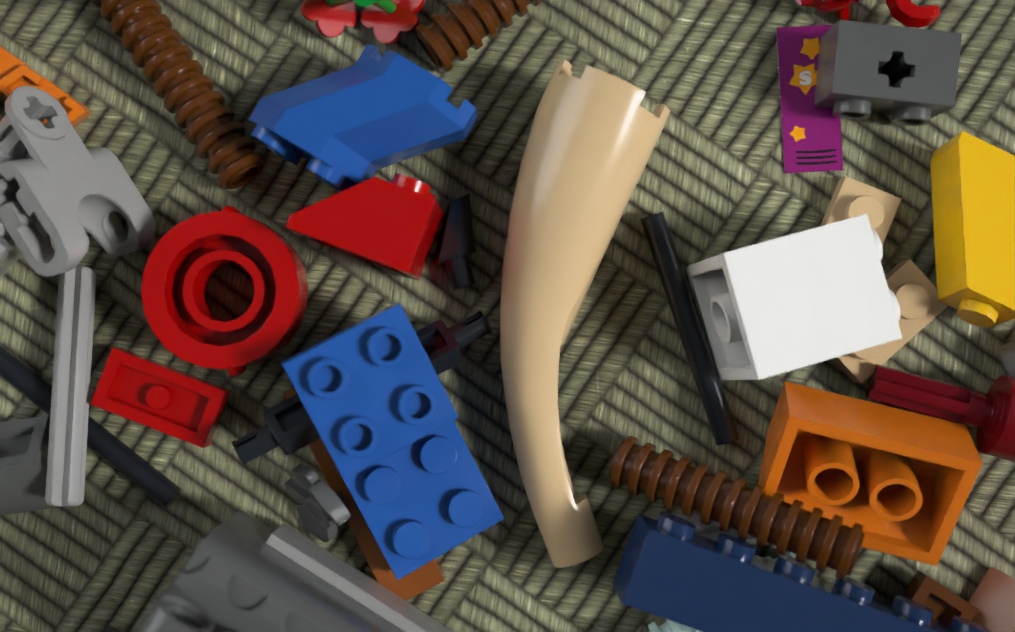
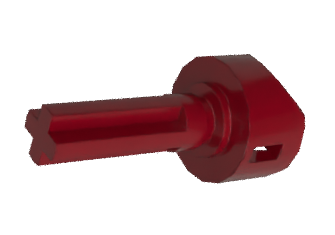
M876 364L874 372L869 376L867 382L869 385L866 394L867 399L977 428L976 440L980 453L1015 462V378L1001 375L993 382L987 394Z

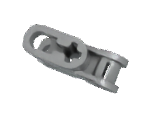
M32 86L16 88L5 101L6 115H0V221L4 224V227L27 263L37 274L45 277L55 276L74 269L88 251L90 241L85 230L111 255L122 256L147 248L154 238L157 223L151 209L119 159L112 151L104 147L86 148L70 123L65 109L49 93ZM46 118L47 123L43 125L42 121ZM6 134L7 137L1 141V137ZM114 211L124 216L128 223L129 233L125 231L123 224ZM50 237L53 240L55 250L52 247Z

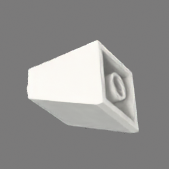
M867 214L724 252L685 266L700 322L720 380H761L902 338L898 324L900 320V306L895 294L888 288L881 264L883 257L882 243L877 232L871 228Z

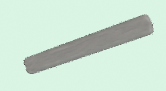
M76 266L68 272L59 274L45 490L47 505L55 507L78 506L84 501L96 273L91 268L85 266Z

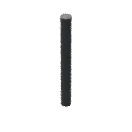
M660 212L641 219V223L716 445L736 441L739 439V435L664 213Z
M0 345V377L50 416L52 386ZM89 416L87 446L163 507L167 508L178 497L182 489Z

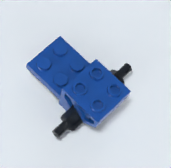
M394 303L282 361L281 364L297 394L264 412V417L268 424L236 441H232L239 459L245 466L248 462L280 446L285 455H290L321 438L397 580L401 579L505 519L454 422L459 416L438 377L442 372L463 361L461 348L492 333L489 322L479 310L476 314L449 328L446 327L443 321L437 320L415 332L401 303Z

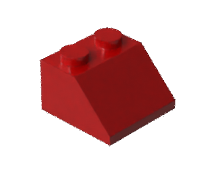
M395 173L392 183L374 176L291 214L286 228L309 240L420 280L444 214L437 200L434 199L435 195L429 192L431 189L429 185L414 178Z

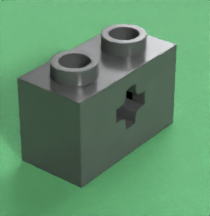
M839 20L820 38L814 106L833 108V116L843 119H865L870 117V113L892 115V122L898 125H927L930 123L931 118L955 107L962 33ZM879 68H882V74L878 73ZM889 80H892L891 86H889Z

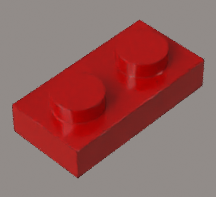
M112 347L90 404L205 448L211 444L231 390L122 347Z

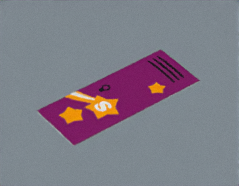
M833 25L776 28L784 174L843 170L840 118L833 116V108L814 106L820 38Z

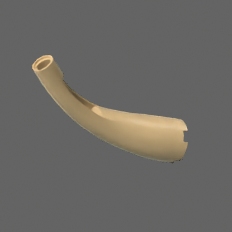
M559 60L537 107L521 159L509 215L502 265L500 304V361L509 428L522 482L534 518L552 564L556 568L582 563L595 557L604 549L586 494L575 495L565 459L558 409L560 346L567 339L619 221L670 115V109L664 104H657L653 113L640 106L645 94L644 90L602 70L586 65L581 78L571 76L572 65L566 60Z

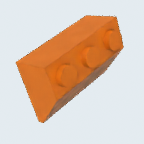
M784 381L767 431L758 485L765 487L766 495L773 497L776 492L784 494V502L790 504L794 500L804 502L803 509L810 512L815 507L823 509V517L832 520L834 515L843 517L842 524L851 528L855 522L864 526L862 532L865 533L861 545L863 548L937 566L983 463L968 428L964 424Z

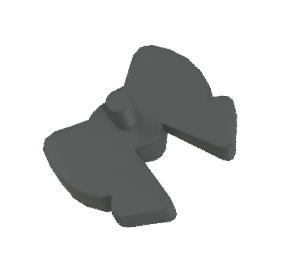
M299 464L290 471L293 477L286 481L284 485L292 499L300 503L297 511L307 530L321 541L328 543L338 534L337 525L340 526L351 517L350 512L344 505L345 498L340 492L335 493L326 483L320 480L312 468Z

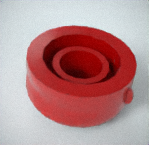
M226 205L222 208V211L198 214L186 219L162 236L150 253L143 271L141 297L144 314L152 332L166 349L186 362L204 368L227 369L231 377H236L244 373L247 366L255 365L273 357L291 341L300 328L307 309L308 283L305 268L297 251L283 235L256 219L242 215L235 207ZM232 262L238 263L245 267L252 277L255 289L253 302L248 310L237 319L223 321L214 316L209 309L206 298L208 281L214 271L220 266Z

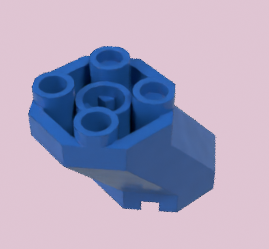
M367 44L355 65L261 98L248 120L256 126L251 136L265 144L266 148L296 166L301 158L304 157L309 160L305 167L306 169L316 174L317 178L341 192L372 178L378 169L466 139L478 116L476 107L466 99H464L459 109L447 101L453 88L442 79L396 52L386 49L381 57L377 46Z

